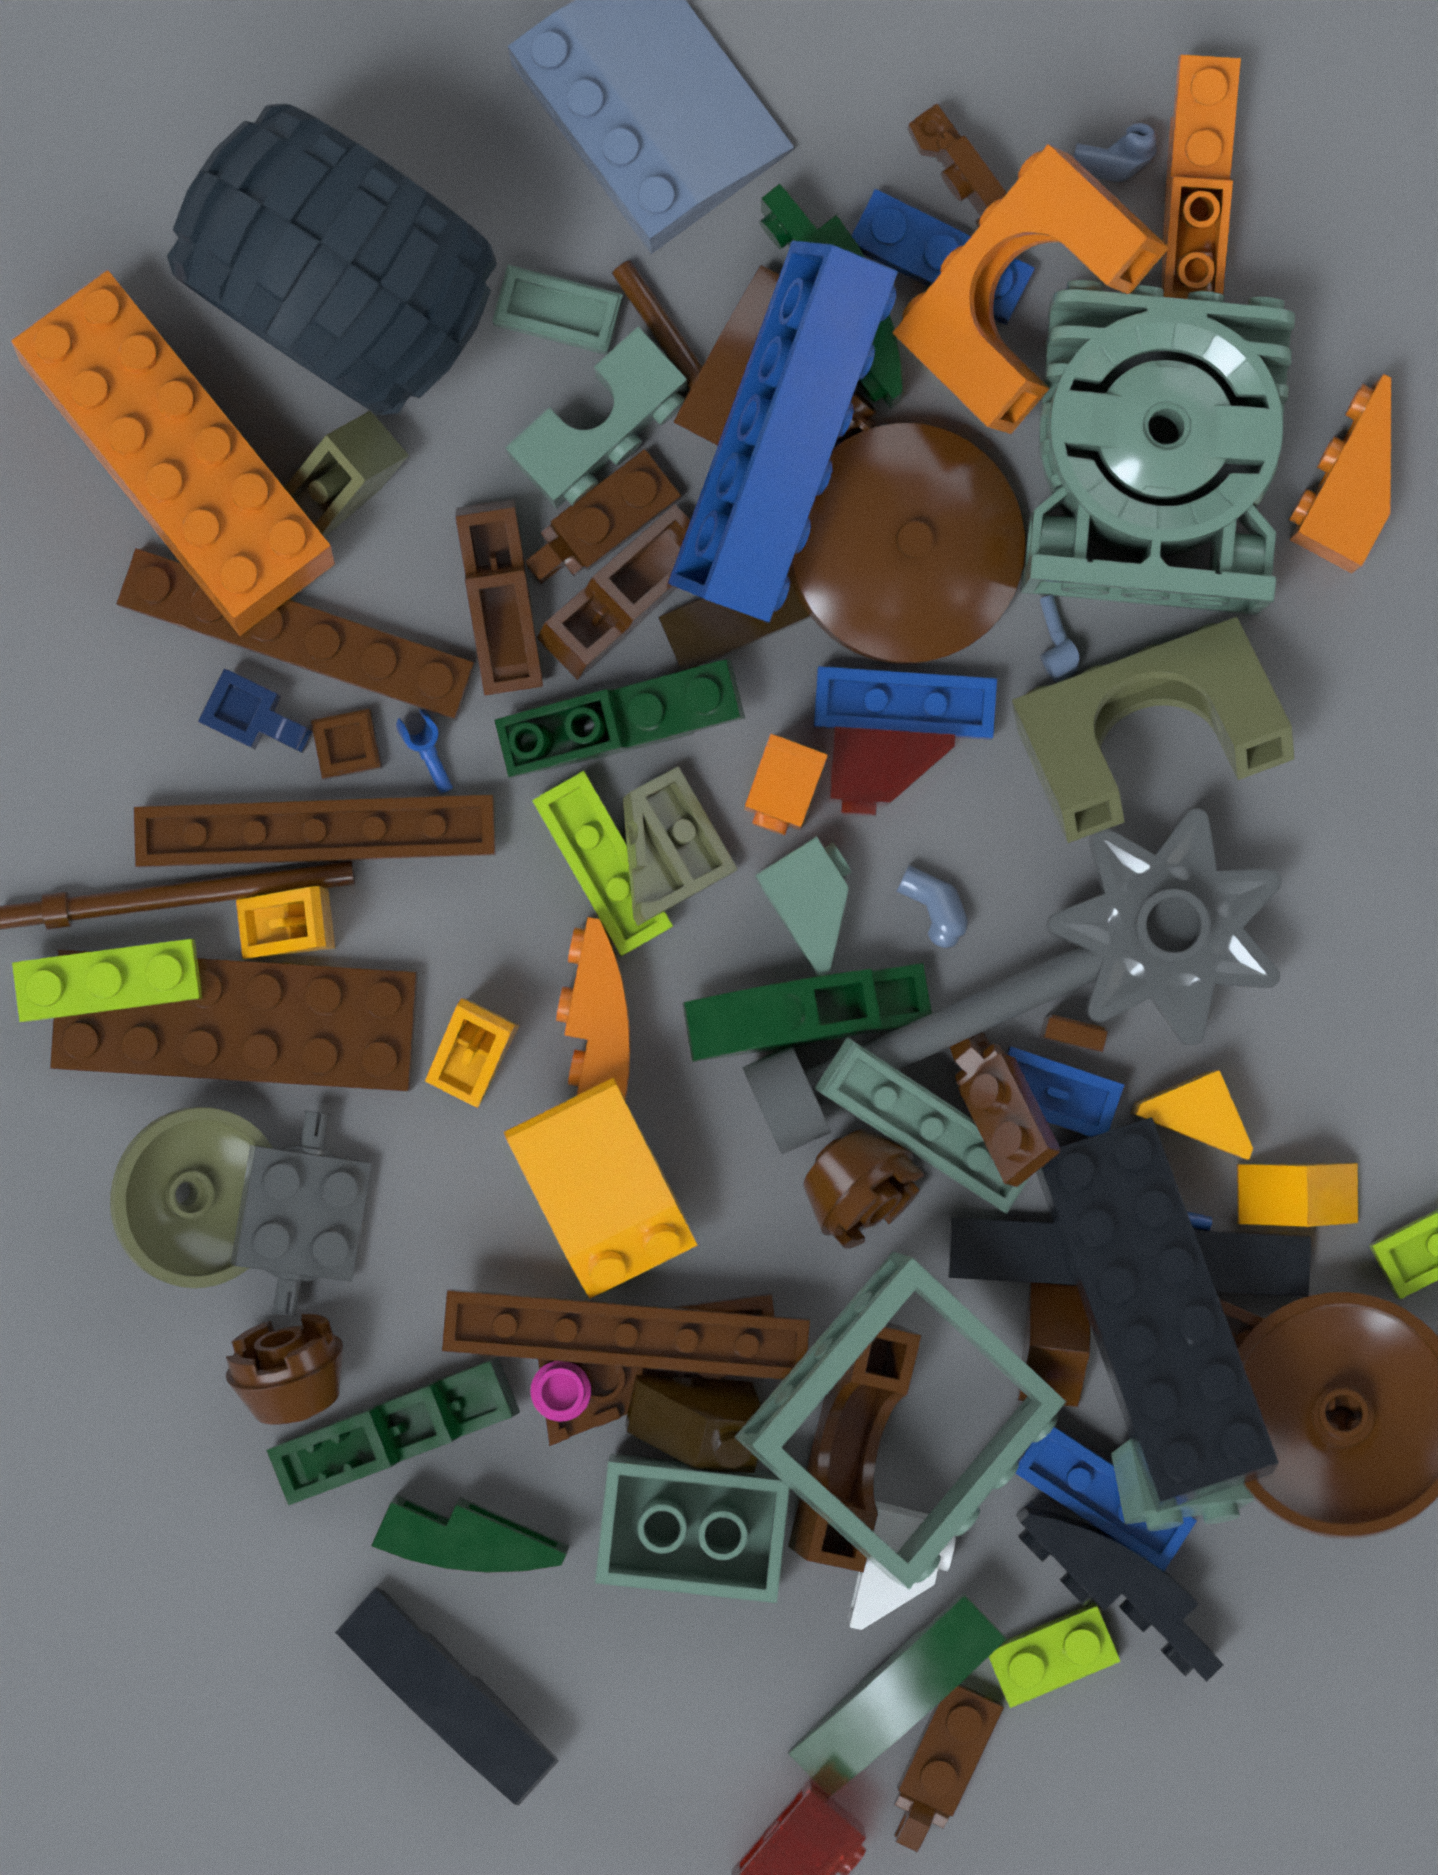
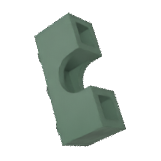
M639 327L632 331L594 366L596 378L610 392L614 399L612 412L603 424L590 430L574 429L566 425L549 407L505 447L508 457L556 509L566 500L574 506L583 496L596 487L598 480L594 475L610 460L616 466L624 462L643 442L637 435L654 420L660 426L668 422L679 412L685 401L681 395L688 390L687 379Z

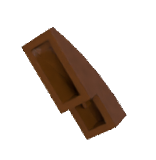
M760 265L730 316L674 420L675 424L717 446L780 276Z
M515 499L457 507L455 518L484 696L543 687L535 623Z
M676 504L590 579L588 585L550 617L540 630L537 639L577 681L677 588L668 584L691 520Z

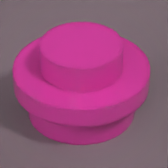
M552 1361L542 1366L535 1374L530 1389L531 1399L537 1411L544 1417L553 1421H568L579 1416L587 1407L591 1396L590 1380L585 1371L577 1364L566 1361Z

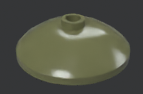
M182 1108L152 1121L127 1146L118 1162L112 1180L110 1192L111 1218L122 1248L129 1258L145 1273L155 1279L178 1287L206 1288L230 1281L249 1269L231 1264L250 1145L273 1148L262 1132L252 1123L241 1116L217 1108ZM187 1182L190 1187L189 1196L185 1201L179 1203L176 1198V1191L182 1183Z

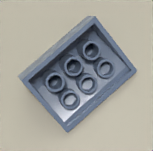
M575 0L553 12L508 45L513 68L651 254L794 150L793 144L686 0Z

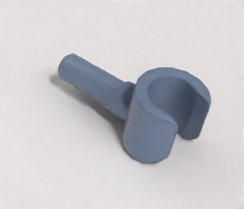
M1054 595L1042 597L1040 603L1050 638L1055 647L1041 654L1040 658L1053 682L1058 683L1077 672L1079 668V653L1063 629Z

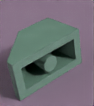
M815 837L755 875V879L818 977L828 973L831 969L849 890L843 878L852 872L833 842L823 847L819 839Z

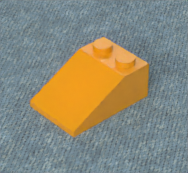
M614 1078L504 1131L505 1138L589 1299L698 1246L681 1206Z

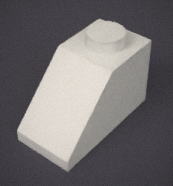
M875 1501L878 1516L874 1533L897 1553L929 1514ZM956 1536L940 1552L941 1559L935 1571L920 1583L915 1582L910 1590L889 1579L867 1558L864 1573L858 1572L848 1613L849 1627L862 1630L934 1586L938 1570L946 1572L949 1570Z

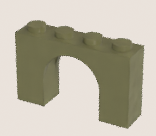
M1237 617L1218 624L1204 625L1191 634L1164 644L1147 646L1137 654L1107 665L1093 666L1080 675L1050 686L1036 687L1026 695L1012 700L1018 734L1067 843L1124 823L1119 788L1101 752V746L1110 729L1123 717L1137 710L1152 706H1174L1189 710L1203 718L1216 734L1238 780L1295 759L1292 725Z

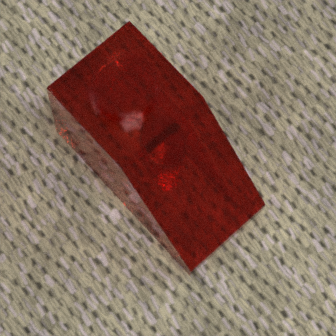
M835 727L832 743L829 803H841V814L876 816L877 806H889L955 747V735Z
M809 1779L733 1867L732 1875H836L837 1872L840 1875H848L857 1866L867 1850L862 1845L866 1840L864 1825Z

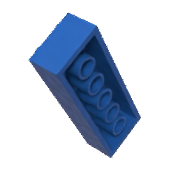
M792 240L668 584L766 622H770L773 611L781 608L789 591L790 581L787 573L795 553H799L803 549L810 534L811 522L808 516L816 495L822 494L831 477L832 463L829 461L836 439L845 434L852 420L853 404L850 401L858 379H863L872 365L875 355V347L872 345V341L880 321L887 318L893 308L896 299V288L893 284L898 271L834 245Z

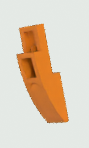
M1178 55L1174 113L1170 119L1163 242L1169 247L1162 256V289L1164 290V297L1187 299L1188 293L1194 291H1209L1223 295L1233 181L1230 180L1241 58Z
M588 917L585 929L575 927L573 931L568 963L578 964L574 988L562 987L556 1015L557 1022L566 1023L565 1036L588 1040L586 1051L574 1050L568 1085L577 1086V1095L614 1078L626 1101L630 1076L631 1036L624 981L614 948L600 919Z

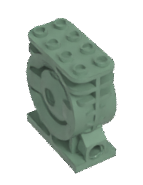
M1068 281L1067 290L1055 292L1049 304V327L1044 352L1046 360L1042 381L1050 389L1042 397L1039 418V454L1042 460L1045 479L1052 495L1034 509L1029 518L1025 566L1022 569L1020 593L1257 615L1270 605L1275 597L1276 576H1272L1276 531L1256 508L1264 498L1278 467L1283 438L1284 404L1287 402L1289 395V386L1286 385L1287 369L1292 362V349L1289 347L1291 331L1295 328V313L1284 309V300L1272 297H1252L1248 299V305L1224 303V295L1209 291L1190 292L1187 299L1164 297V290L1153 286H1136L1130 294L1103 291L1104 285L1096 281ZM1156 351H1172L1193 356L1210 365L1226 380L1235 396L1241 397L1245 406H1230L1228 398L1219 384L1200 368L1172 360H1153L1129 369L1112 384L1106 394L1069 389L1076 380L1100 384L1114 368L1135 356ZM1155 417L1170 419L1178 429V440L1173 444L1167 445L1156 442L1149 433V420ZM1066 449L1098 452L1104 467L1120 485L1135 494L1152 499H1174L1191 494L1207 484L1224 463L1251 466L1249 474L1230 473L1215 490L1193 502L1176 506H1156L1136 501L1121 493L1105 479L1094 460L1070 457L1067 455ZM1059 506L1066 517L1049 516L1048 514ZM1239 520L1250 534L1235 533L1236 521ZM1088 537L1114 551L1138 556V564L1094 559L1092 562H1087ZM1211 542L1209 570L1169 567L1161 559V557L1189 552Z

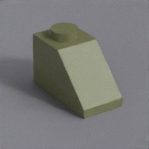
M368 411L327 434L284 488L325 538L380 491L409 455L371 411Z

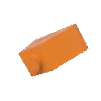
M770 733L744 810L755 814L752 824L783 836L786 835L788 827L800 830L828 755Z

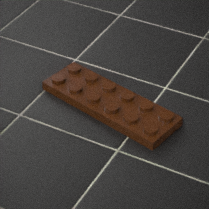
M58 949V956L86 953L91 951ZM197 958L203 999L53 1018L50 1069L410 1091L418 972Z

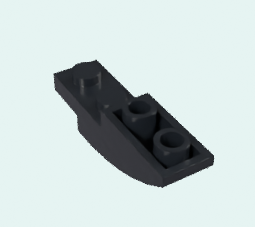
M1023 1507L1016 1514L1020 1523L1025 1527L1018 1537L1042 1562L1050 1555L1056 1559L1067 1571L1059 1580L1084 1606L1093 1598L1105 1611L1123 1594L1126 1599L1119 1605V1608L1143 1633L1152 1625L1168 1641L1160 1650L1185 1677L1195 1669L1207 1682L1223 1666V1663L1215 1653L1183 1621L1199 1603L1168 1572L1161 1570L1147 1558L1129 1549L1102 1530L1085 1522L1054 1512Z

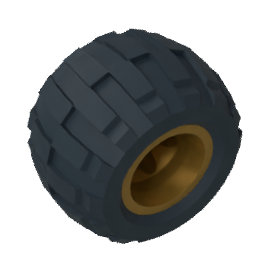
M290 104L266 105L254 123L244 120L213 150L185 194L173 227V232L177 235L178 239L167 255L173 276L296 363L377 415L398 414L410 396L420 398L451 369L478 327L491 289L485 282L497 266L490 243L449 207L357 142L311 114Z

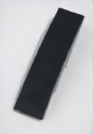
M375 1588L335 1632L425 1724L514 1805L519 1806L559 1762L552 1752L480 1677L471 1675L431 1633L422 1631L384 1590Z

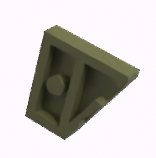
M679 766L636 788L623 797L633 919L637 926L738 870Z

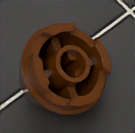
M867 1128L858 1129L826 1145L817 1155L816 1163L809 1170L803 1182V1187L822 1233L827 1236L832 1235L843 1248L850 1249L866 1242V1237L861 1233L863 1229L872 1227L883 1219L888 1224L892 1223L909 1206L920 1191L912 1181L915 1182L924 1174L913 1163V1153Z
M301 1314L302 1325L286 1327L275 1331L270 1320L250 1328L231 1342L234 1354L226 1356L229 1366L226 1372V1380L259 1422L280 1425L304 1421L330 1407L339 1397L343 1342L339 1337L333 1335L330 1322L326 1317L317 1314Z

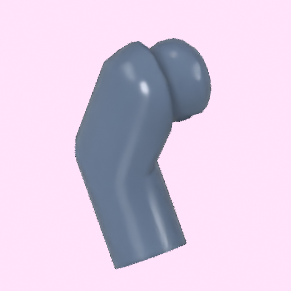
M1132 124L1127 128L1126 135L1108 149L1077 143L1073 157L1095 178L1112 182L1127 181L1151 163L1157 152V135L1154 129L1147 124Z
M908 865L896 892L927 906L932 922L928 936L935 945L942 948L955 946L959 941V936H963L966 933L968 924L957 889L945 881Z

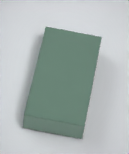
M507 264L492 322L497 327L607 355L611 346L623 295Z

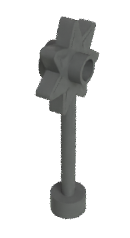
M1192 809L1186 812L1154 854L1109 828L1092 834L1089 837V846L1102 895L1054 913L1048 918L1046 923L1047 930L1051 935L1077 946V948L861 1046L893 1068L899 1070L1093 982L1085 1008L1086 1015L1091 1021H1107L1150 998L1178 1040L1185 1045H1197L1205 1036L1214 985L1271 988L1277 985L1280 980L1278 968L1245 931L1244 927L1280 889L1282 885L1281 875L1273 869L1217 870L1209 817L1202 809ZM792 1045L742 1067L782 1155L831 1133L820 1109V1105L831 1101V1099L814 1088L834 1058L803 1071Z

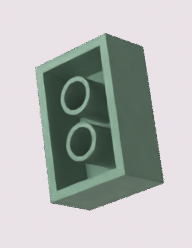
M610 1453L595 1584L777 1603L789 1487L772 1471L755 1469V1473L695 1470L681 1461Z

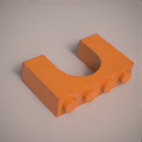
M1047 144L1042 151L1034 153L1024 162L1018 173V181L1003 199L996 200L983 212L979 220L980 227L964 246L956 248L945 258L940 268L941 274L926 292L917 295L908 303L902 314L903 320L892 332L987 427L1009 434L1013 433L1050 388L1007 347L998 333L993 312L994 295L1000 277L1007 266L1019 254L1033 246L1052 242L1062 243L1107 286L1130 294L1169 249L1158 236L1073 156L1050 144Z

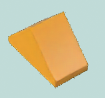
M313 886L236 900L242 959L335 949L329 889Z
M461 998L456 1005L425 1082L478 1108L520 1025L469 999Z
M1209 1070L1134 1102L1130 1114L1142 1119L1152 1117L1154 1124L1242 1159L1249 1160L1253 1151L1252 1144L1220 1070Z
M1357 1163L1236 1164L1237 1224L1312 1227L1358 1223Z

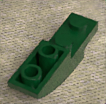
M780 183L761 198V212L765 217L759 223L770 240L779 249H783L786 245L790 247L792 240L834 245L864 257L858 244L837 215L817 229ZM889 314L885 320L879 322L872 341V345L875 347L872 365L866 376L861 380L858 379L857 384L872 402L876 403L882 398L888 407L892 409L900 402L903 388L899 349L896 336L892 333L895 329Z
M724 659L618 689L597 691L498 718L494 721L508 778H513L693 735L696 731L745 719V714L731 660Z
M923 963L879 970L869 968L744 989L682 1003L692 1062L783 1049L790 1045L797 1047L817 1041L896 1030L932 1014Z

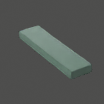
M849 1038L845 1040L814 1088L1006 1214L1029 1180L1028 1178L1018 1187L1004 1184L974 1120Z

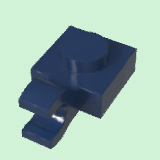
M225 668L198 720L199 723L254 750L264 734L303 753L313 733L308 728L274 712L281 698L279 694Z

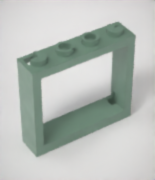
M892 1252L744 1425L735 1438L889 1579L910 1590L915 1582L920 1583L935 1571L941 1559L940 1552L954 1536L965 1533L975 1523L980 1514L979 1506L993 1489L1003 1487L1011 1480L1019 1467L1017 1460L1030 1444L1042 1440L1051 1432L1057 1422L1058 1417L1056 1413L1066 1401L913 1257ZM916 1291L1028 1397L896 1553L782 1449V1446L912 1293Z

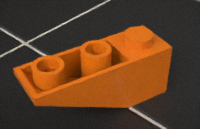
M1385 374L1371 388L1363 383L1361 384L1345 413V416L1353 420L1343 440L1333 436L1316 468L1325 472L1315 493L1307 488L1303 491L1288 519L1297 524L1289 539L1290 541L1351 574L1363 565L1390 515L1391 377Z

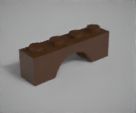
M887 1323L824 1397L806 1470L873 1532L878 1516L874 1498V1473L880 1440L893 1408L900 1399L908 1394L922 1335L892 1323ZM800 1497L788 1547L806 1561L864 1573L867 1558Z

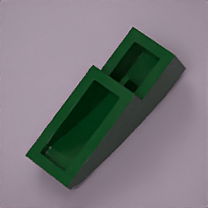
M397 1494L390 1502L371 1547L418 1563L445 1569L484 1573L519 1572L561 1566L569 1548L568 1545L462 1497L459 1498L451 1517L448 1518Z

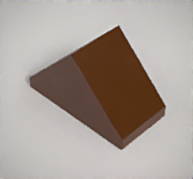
M1030 1282L1022 1361L1066 1401L1063 1406L1078 1407L1090 1355V1323L1078 1289L1074 1285ZM1019 1389L1017 1400L1024 1401L1028 1396Z

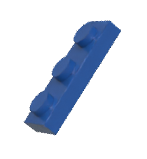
M877 189L874 190L852 234L864 255L928 287L941 274L940 268L945 258L956 248L964 246L971 238L970 235ZM1015 258L1004 270L994 295L993 312L995 320L1007 325L1033 274L1034 267Z
M818 666L813 728L992 740L994 736L997 678Z
M1055 1426L1042 1440L1032 1442L1017 1460L1019 1467L1015 1474L1129 1549L1144 1556L1163 1571H1165L1197 1522L1192 1516L1183 1517L1184 1524L1158 1531H1149L1146 1522L1125 1524L1113 1464Z

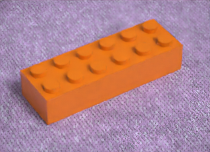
M108 270L11 340L21 365L239 636L335 565L331 545Z

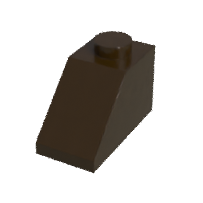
M651 1375L635 1376L625 1422L628 1433L695 1470L755 1473L758 1458L735 1438L761 1407L751 1381Z

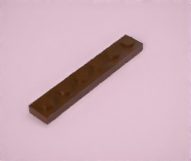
M137 548L134 550L116 603L119 607L453 720H457L475 667L474 662L291 600H287L239 636L181 563Z
M494 795L134 807L135 867L496 856Z
M448 1289L442 1351L785 1379L808 1352L810 1319Z

